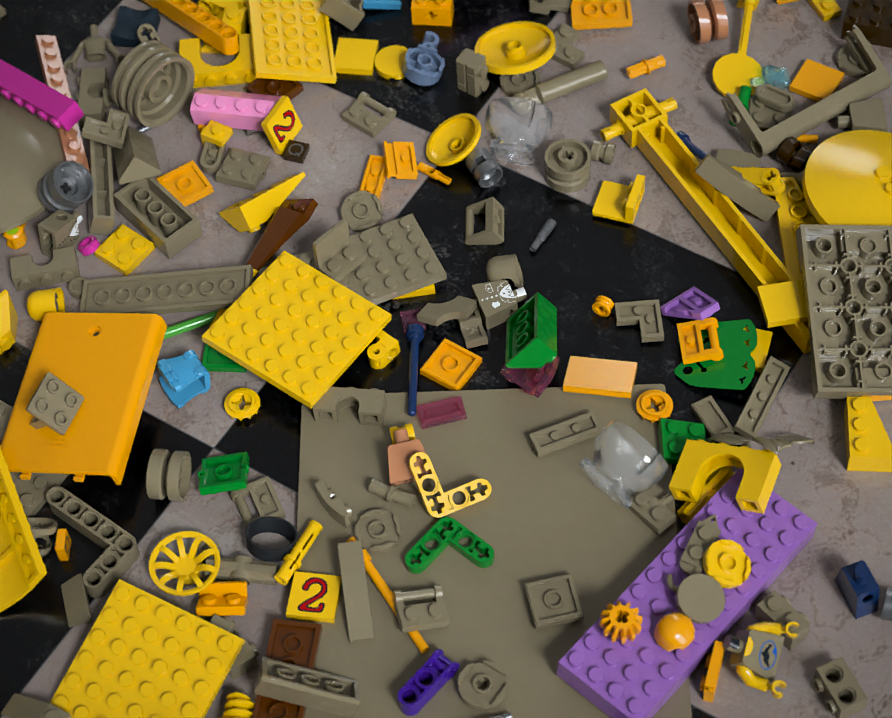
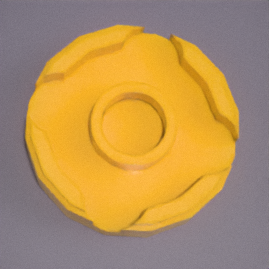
M399 45L381 49L374 59L377 73L389 80L390 78H395V80L405 78L402 64L408 49Z
M722 539L714 542L705 550L703 568L706 575L719 582L722 588L732 589L740 586L748 579L751 572V560L748 555L746 556L743 551L745 549L740 544L732 540Z

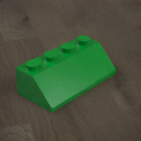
M539 292L533 295L507 319L505 366L508 368H542L546 363H551L557 356V308Z

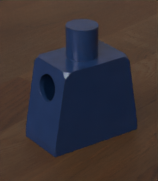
M861 560L841 568L834 581L855 619L877 612L880 589L865 561Z

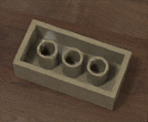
M153 177L133 181L113 195L118 211L169 259L203 235L199 219Z

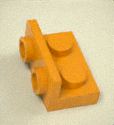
M212 582L207 588L199 592L196 615H245L249 603L247 582Z

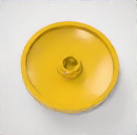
M517 21L499 25L484 33L476 42L474 50L475 54L479 53L486 57L488 72L500 75H514L532 71L548 62L555 53L556 42L553 32L548 27L536 22Z

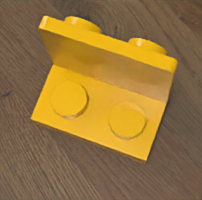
M637 174L635 181L630 182L629 186L604 180L593 207L592 215L633 224L645 192V176Z

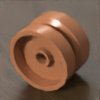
M691 0L688 2L689 27L696 44L708 43L711 37L715 41L727 38L728 18L722 0H705V2L703 0Z

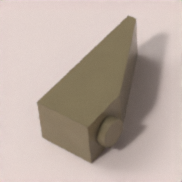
M14 693L1 712V715L6 718H72L69 713L49 703Z

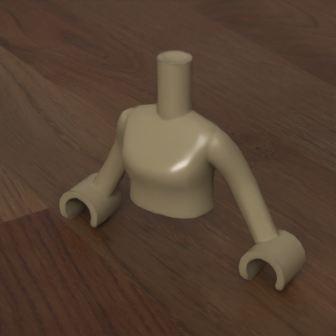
M93 24L90 25V37L79 43L71 60L66 61L63 67L66 74H68L69 68H73L74 72L77 73L75 64L84 48L87 61L99 62L106 59L107 46L115 56L118 67L126 55L120 54L108 38L98 36V26Z

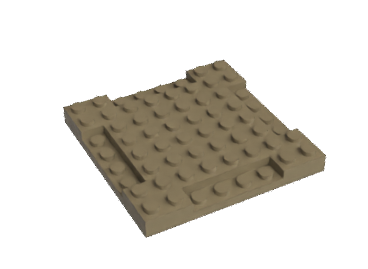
M800 224L796 231L800 273H803L811 345L809 361L813 399H847V396L861 397V395L892 396V226Z

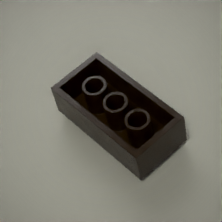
M849 0L840 39L845 40L847 31L853 30L852 26L856 25L870 44L892 48V0Z

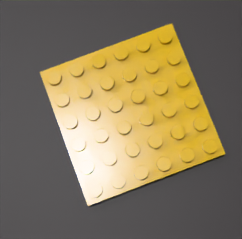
M283 251L202 335V341L311 409L391 321L392 314L290 253Z
M119 579L49 704L69 713L72 718H205L245 640Z

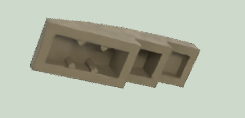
M707 154L695 168V172L708 183L765 222L780 207L776 200L765 195L758 186L744 179L742 173L710 154Z
M362 541L338 543L350 643L374 640Z

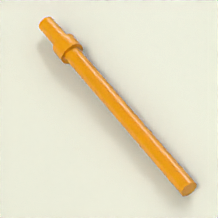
M350 537L347 542L357 541L355 537ZM363 549L365 570L396 615L392 592L371 562V556L367 550ZM419 631L407 632L421 653L429 650V646Z

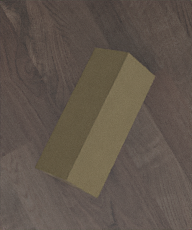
M128 125L122 149L112 147L120 185L161 175L152 138Z
M262 657L254 694L351 718L360 703L358 681Z

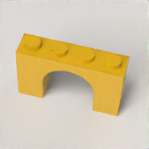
M239 34V54L234 61L223 66H212L202 60L200 38L179 39V54L190 61L194 68L195 79L193 88L247 84L256 80L251 34Z
M687 439L669 484V489L676 500L697 503L704 483L712 472L727 466L738 467L744 471L735 497L740 509L764 514L779 474L781 463L777 454L768 449L757 450L747 446L737 447L726 443L716 444L701 439Z

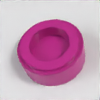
M88 236L79 243L78 250L83 256H88L98 249L100 242L95 236Z

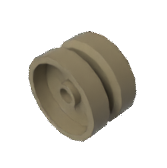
M561 139L549 145L545 152V180L548 186L561 193H574L587 186L591 179V152L588 147L575 139Z
M155 448L152 451L146 475V489L150 499L163 500L168 496V499L174 502H184L186 500L192 474L191 456L188 451L176 450L172 455L167 449Z

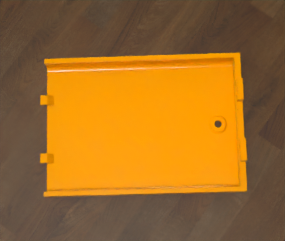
M47 312L44 314L0 445L9 472H21V480H30L32 473L75 474L73 478L75 482H84L85 475H107L112 477L116 485H121L167 329V325L161 316L140 313ZM49 372L84 397V401L64 435L58 434L48 426L35 429L30 425L34 416L26 411V407L42 379Z

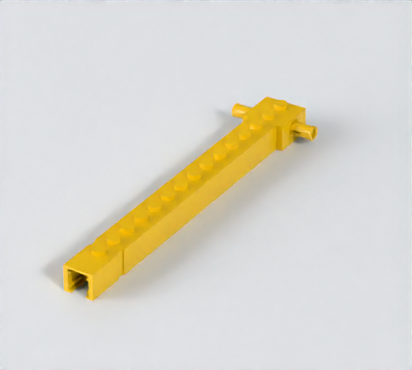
M644 88L610 104L609 121L612 125L599 130L601 139L607 142L621 135L631 148L637 146L756 295L757 286L796 280L732 201L695 172V168L700 162L668 125L667 113L677 109V102L673 97L658 103L649 91ZM808 322L782 326L804 355L811 352Z

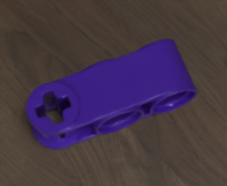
M436 650L411 679L400 688L398 701L401 712L407 716L419 713L445 683L454 677L460 664L447 658L443 650ZM425 680L432 681V683L429 685L421 684V682ZM407 698L415 699L412 703L404 702Z

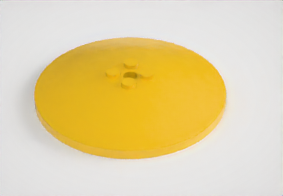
M854 130L834 135L819 144L810 155L804 168L802 187L806 203L820 225L892 226V183H890L892 182V133L877 130Z

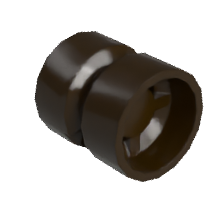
M791 136L781 145L776 158L786 166L791 165V169L796 173H800L804 170L814 150L808 146L803 147L801 141Z

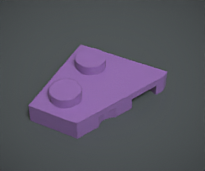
M695 286L660 307L663 316L704 320L720 310L719 303Z

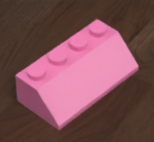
M202 88L194 93L190 113L194 124L207 125L213 120L235 129L264 131L261 123L282 96Z

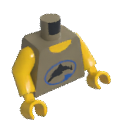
M760 622L749 625L746 630L738 631L736 637L732 635L725 637L723 648L732 652L729 661L730 666L736 669L737 674L746 686L764 692L769 690L771 695L777 699L783 696V693L777 692L775 687L786 689L785 682L782 680L774 682L785 638L781 636V633H785L788 638H796L799 634H791L788 628L790 626L799 627L797 622H789L786 626H782L781 623Z

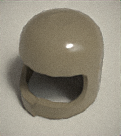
M516 254L496 256L488 260L486 264L488 282L509 278L514 282L515 287H523V274Z
M27 518L34 539L43 538L47 541L45 549L43 545H39L40 549L38 550L41 557H43L52 548L49 535L57 531V521L50 518Z

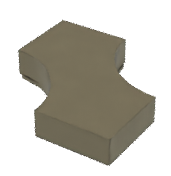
M457 296L455 299L445 303H427L417 314V319L419 322L437 327L443 322L452 319L466 320L478 307L477 300Z

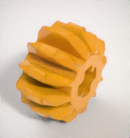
M618 600L616 606L609 603L606 610L601 612L600 617L602 620H600L599 626L601 629H604V637L612 636V643L616 639H620V642L624 644L626 643V638L633 642L636 634L639 635L641 632L643 618L638 615V607L630 608V601L626 605H622L620 600Z

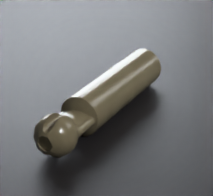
M601 60L539 83L528 90L516 92L511 97V107L515 111L524 112L538 104H545L606 80L608 78L606 67Z

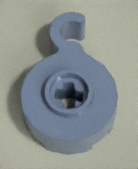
M426 31L422 44L418 45L417 48H409L405 54L402 71L408 80L417 85H433L439 81L442 75L445 59L437 54L439 37L436 33Z

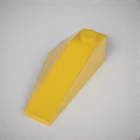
M304 172L291 175L271 185V189L268 188L253 194V197L244 201L241 200L220 211L219 214L240 233L245 231L253 233L261 229L260 225L272 216L306 175Z

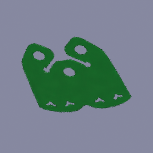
M750 319L718 322L717 333L724 358L719 361L706 360L699 362L707 369L706 372H701V368L696 363L684 365L683 361L674 369L676 376L692 386L744 390L751 383L755 372V361L750 355L757 346V331L753 322ZM746 325H748L747 329L749 330V332L743 330L746 327ZM701 330L704 341L705 338H709L708 330ZM748 339H750V341L748 342L749 346H747V344L744 343ZM710 340L704 344V350L711 349ZM746 362L748 363V369L742 367L743 365H745ZM685 367H692L693 371L691 374L683 373ZM746 377L743 380V384H741V381L739 379Z

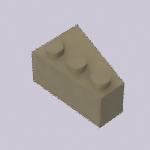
M323 0L319 9L352 31L365 16L364 11H362L364 0Z

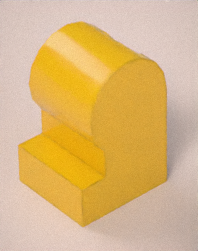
M383 330L376 336L377 343L372 344L367 349L369 364L374 369L386 367L400 353L399 341Z

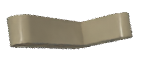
M60 486L52 487L46 493V500L52 513L105 549L103 554L84 573L82 579L91 597H103L140 557L137 542L133 535L65 488ZM100 581L98 584L92 585L94 582Z

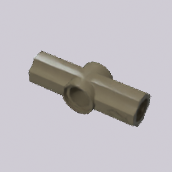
M244 555L235 556L234 559L220 558V569L215 578L228 581H246L247 586L250 583L276 585L278 582L275 581L274 575L280 567L278 563L258 562ZM208 557L205 564L214 566L215 558ZM205 571V578H209L211 572Z

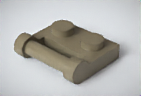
M361 92L358 99L341 115L343 121L374 139L395 118L397 111L391 107L387 108L370 98V95L366 92ZM368 105L369 107L375 109L384 116L379 117L378 115L364 108V106Z
M268 476L247 484L245 489L233 490L230 493L232 501L236 502L243 517L245 530L250 522L261 517H278L281 519L286 517ZM248 495H251L259 513V517L254 519L244 499Z
M440 584L432 585V588L405 592L401 590L392 591V600L402 633L449 626L450 619ZM433 598L434 602L404 606L403 601Z

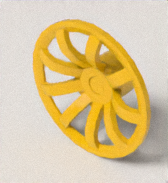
M194 531L174 533L164 538L154 548L149 560L151 579L160 590L174 596L193 595L207 588L216 578L220 569V553L216 544L204 534ZM187 537L195 538L189 554H186L183 538ZM174 540H177L180 553L178 557L169 548L165 547ZM201 541L205 542L210 549L203 551L196 557ZM159 552L167 555L173 563L156 562ZM214 555V566L201 564L206 557ZM163 568L172 572L165 574L159 580L155 569ZM200 572H211L209 578L202 583L199 578ZM173 578L178 579L176 590L165 586V583ZM193 583L197 585L193 589L183 590L184 585Z

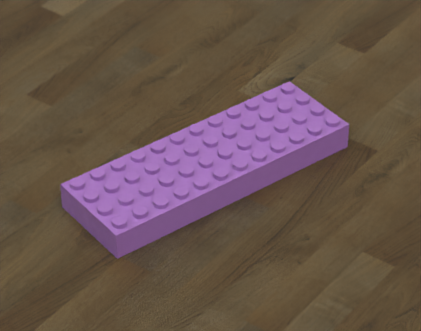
M739 468L613 603L616 606V602L620 600L622 605H626L630 601L631 609L638 607V615L642 616L643 621L641 632L639 635L636 634L635 640L632 642L626 638V643L622 644L620 639H616L612 643V636L604 637L603 635L604 629H601L599 626L600 620H602L600 617L558 662L557 676L610 718H652L701 664L708 653L713 650L715 640L721 641L813 538L818 523L774 491L771 493L764 514L741 510L735 498L744 475V471ZM716 514L718 528L721 530L718 540H732L740 544L745 549L743 551L746 556L748 555L751 560V572L748 579L740 586L732 589L722 588L726 599L724 610L718 618L710 623H693L695 637L688 647L684 650L674 649L666 651L657 644L654 638V628L666 614L682 613L679 612L676 606V593L672 592L667 586V576L672 574V582L676 586H679L685 578L689 577L681 571L679 567L680 559L698 521L702 522Z

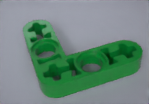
M443 517L438 520L405 555L406 569L413 574L423 572L448 545L480 568L491 566L495 558L494 550L488 543L452 517ZM451 526L452 531L446 530L443 533V527L448 528ZM462 538H469L472 540V543L467 547H463L459 544V541ZM428 541H436L438 546L430 550L425 547V544ZM479 553H481V554H483V555H484L485 553H488V558L482 557V558L480 559V558H479ZM420 558V564H412V559L418 560Z

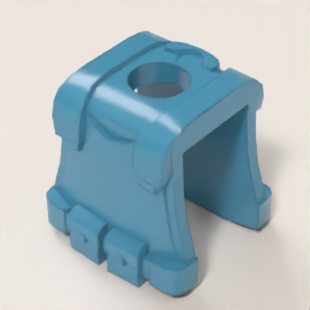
M189 350L175 358L166 360L163 358L157 361L158 369L162 375L159 377L162 390L171 404H174L177 409L184 407L193 397L200 393L203 394L210 389V374L205 366L202 365L194 350Z

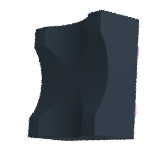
M119 6L117 21L110 34L113 45L123 47H136L140 45L137 31L142 24H150L157 32L161 20L158 8L136 10L127 6ZM144 30L142 36H146L148 41H150L151 32L147 33Z

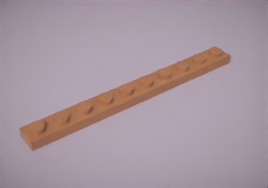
M36 35L35 45L45 84L71 98L56 36ZM78 122L68 132L62 128L56 129L64 162L75 161L90 171Z

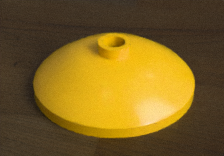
M468 113L458 114L445 120L434 130L427 142L426 155L428 159L437 166H449L462 161L474 150L480 139V122L474 115Z

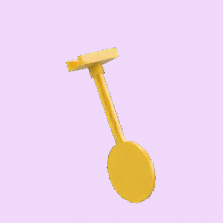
M737 0L736 7L744 9L738 53L722 56L715 63L712 71V82L716 89L725 97L728 92L730 94L735 93L738 96L742 85L751 87V95H755L756 87L765 82L764 71L760 64L752 57L746 55L752 11H756L760 0Z

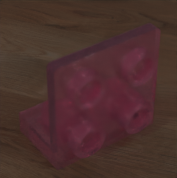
M556 356L551 363H546L542 368H508L504 362L500 373L509 382H514L522 387L526 393L539 398L552 381L560 358Z

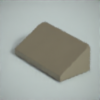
M82 573L61 585L69 628L93 622L87 590L82 580Z

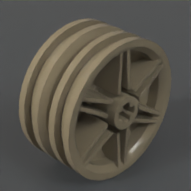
M150 40L141 43L126 55L116 70L111 87L113 102L117 107L130 114L146 127L151 128L164 125L173 119L186 104L194 85V68L190 61L160 41Z

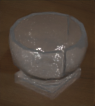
M500 97L491 100L485 113V129L491 139L489 147L494 160L497 162L535 166L536 156L534 151L545 142L553 124V113L550 109L538 102H534L533 115L530 120L533 108L532 100L517 97Z
M612 420L607 424L597 437L593 461L585 457L580 463L592 484L626 509L633 503L630 498L632 493L651 489L663 479L669 469L667 462L648 441L618 420Z

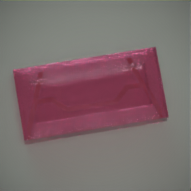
M461 396L417 406L422 429L467 419Z

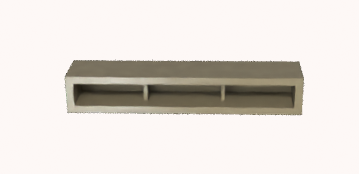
M85 138V151L90 169L89 172L94 182L93 194L88 199L89 234L111 235L115 221L111 146Z

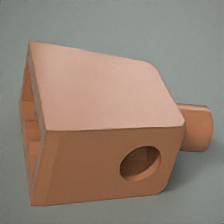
M400 429L393 432L396 444L387 446L389 485L391 486L393 484L401 485L414 482L408 466V460L414 453L422 452L426 454L420 439L410 441L407 429ZM417 456L416 462L413 464L414 467L420 468L422 473L417 474L418 478L423 475L430 474V471L424 472L422 465L425 463V460L419 459Z

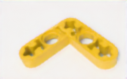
M422 452L414 453L408 460L410 472L424 507L431 517H443L482 501L491 494L492 488L486 479H476L443 492L427 454ZM417 456L419 459L425 460V463L422 465L424 472L429 470L430 474L418 478L417 474L422 472L419 467H414L413 464L416 462ZM426 478H430L434 482L435 486L431 492H426L422 488V482ZM477 483L481 486L485 485L484 495L481 496L480 493H475L471 495L473 500L470 501V495L465 488L469 487V491L477 488ZM437 491L439 496H436L435 500L437 503L443 504L439 514L437 511L431 510V507L434 506L432 498L428 501L426 496L433 495ZM456 491L462 492L465 496V501L461 505H456L452 500V496Z

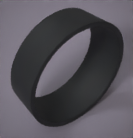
M278 517L255 519L246 528L248 551L255 558L267 562L282 561L285 555L291 552L298 539L296 528L290 522ZM272 532L284 536L291 544L281 549H267L255 544L251 538L260 533Z

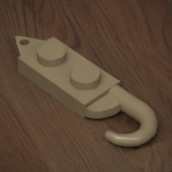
M716 514L702 522L698 521L680 559L679 567L688 576L703 573V555L705 550L711 544L717 542L721 530L718 528ZM669 574L666 580L667 586L672 592L676 593L678 586L672 582L673 576Z

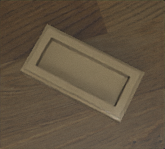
M711 395L691 404V410L699 422L704 424L705 431L710 438L720 434H734L732 425Z

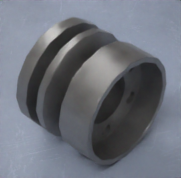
M65 161L44 175L39 181L37 187L38 198L42 205L52 213H55L57 210L70 213L91 197L94 190V182L90 172L82 164L75 161Z

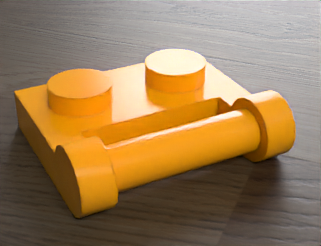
M710 317L704 320L677 324L684 365L706 360L719 361L724 358L723 350L719 344L717 333L718 320L716 318ZM705 329L708 330L711 349L704 350L701 330Z

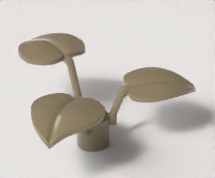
M794 433L776 434L775 438L756 436L751 439L775 454H778L784 448L792 446V444L810 443L813 445L815 443V440ZM720 434L707 439V442L717 441L751 448L750 439L737 434Z

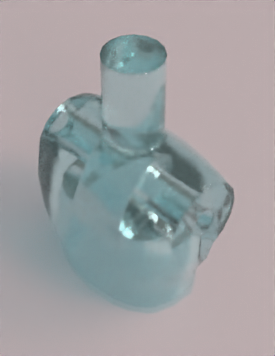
M767 65L761 69L762 77L750 79L752 87L760 84H770L777 88L785 89L790 86V77L786 67Z

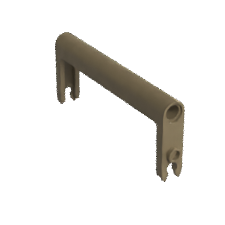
M856 25L852 26L853 30L847 31L845 40L867 75L768 130L761 131L735 93H726L728 100L724 97L721 98V102L729 114L731 122L736 125L746 143L757 157L761 158L778 149L789 137L797 138L848 110L850 103L864 101L891 86L889 73L872 49L870 42L867 41Z

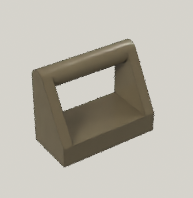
M494 197L466 207L465 244L497 245L504 242V207ZM474 214H486L485 230L474 234Z

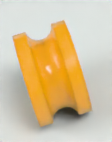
M602 295L597 296L592 305V310L602 317H608L614 308L613 301Z

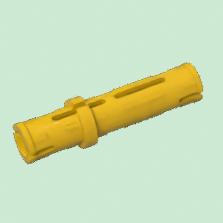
M311 520L291 552L285 555L283 564L274 575L275 581L279 584L287 585L295 570L301 567L302 559L323 530L320 523Z

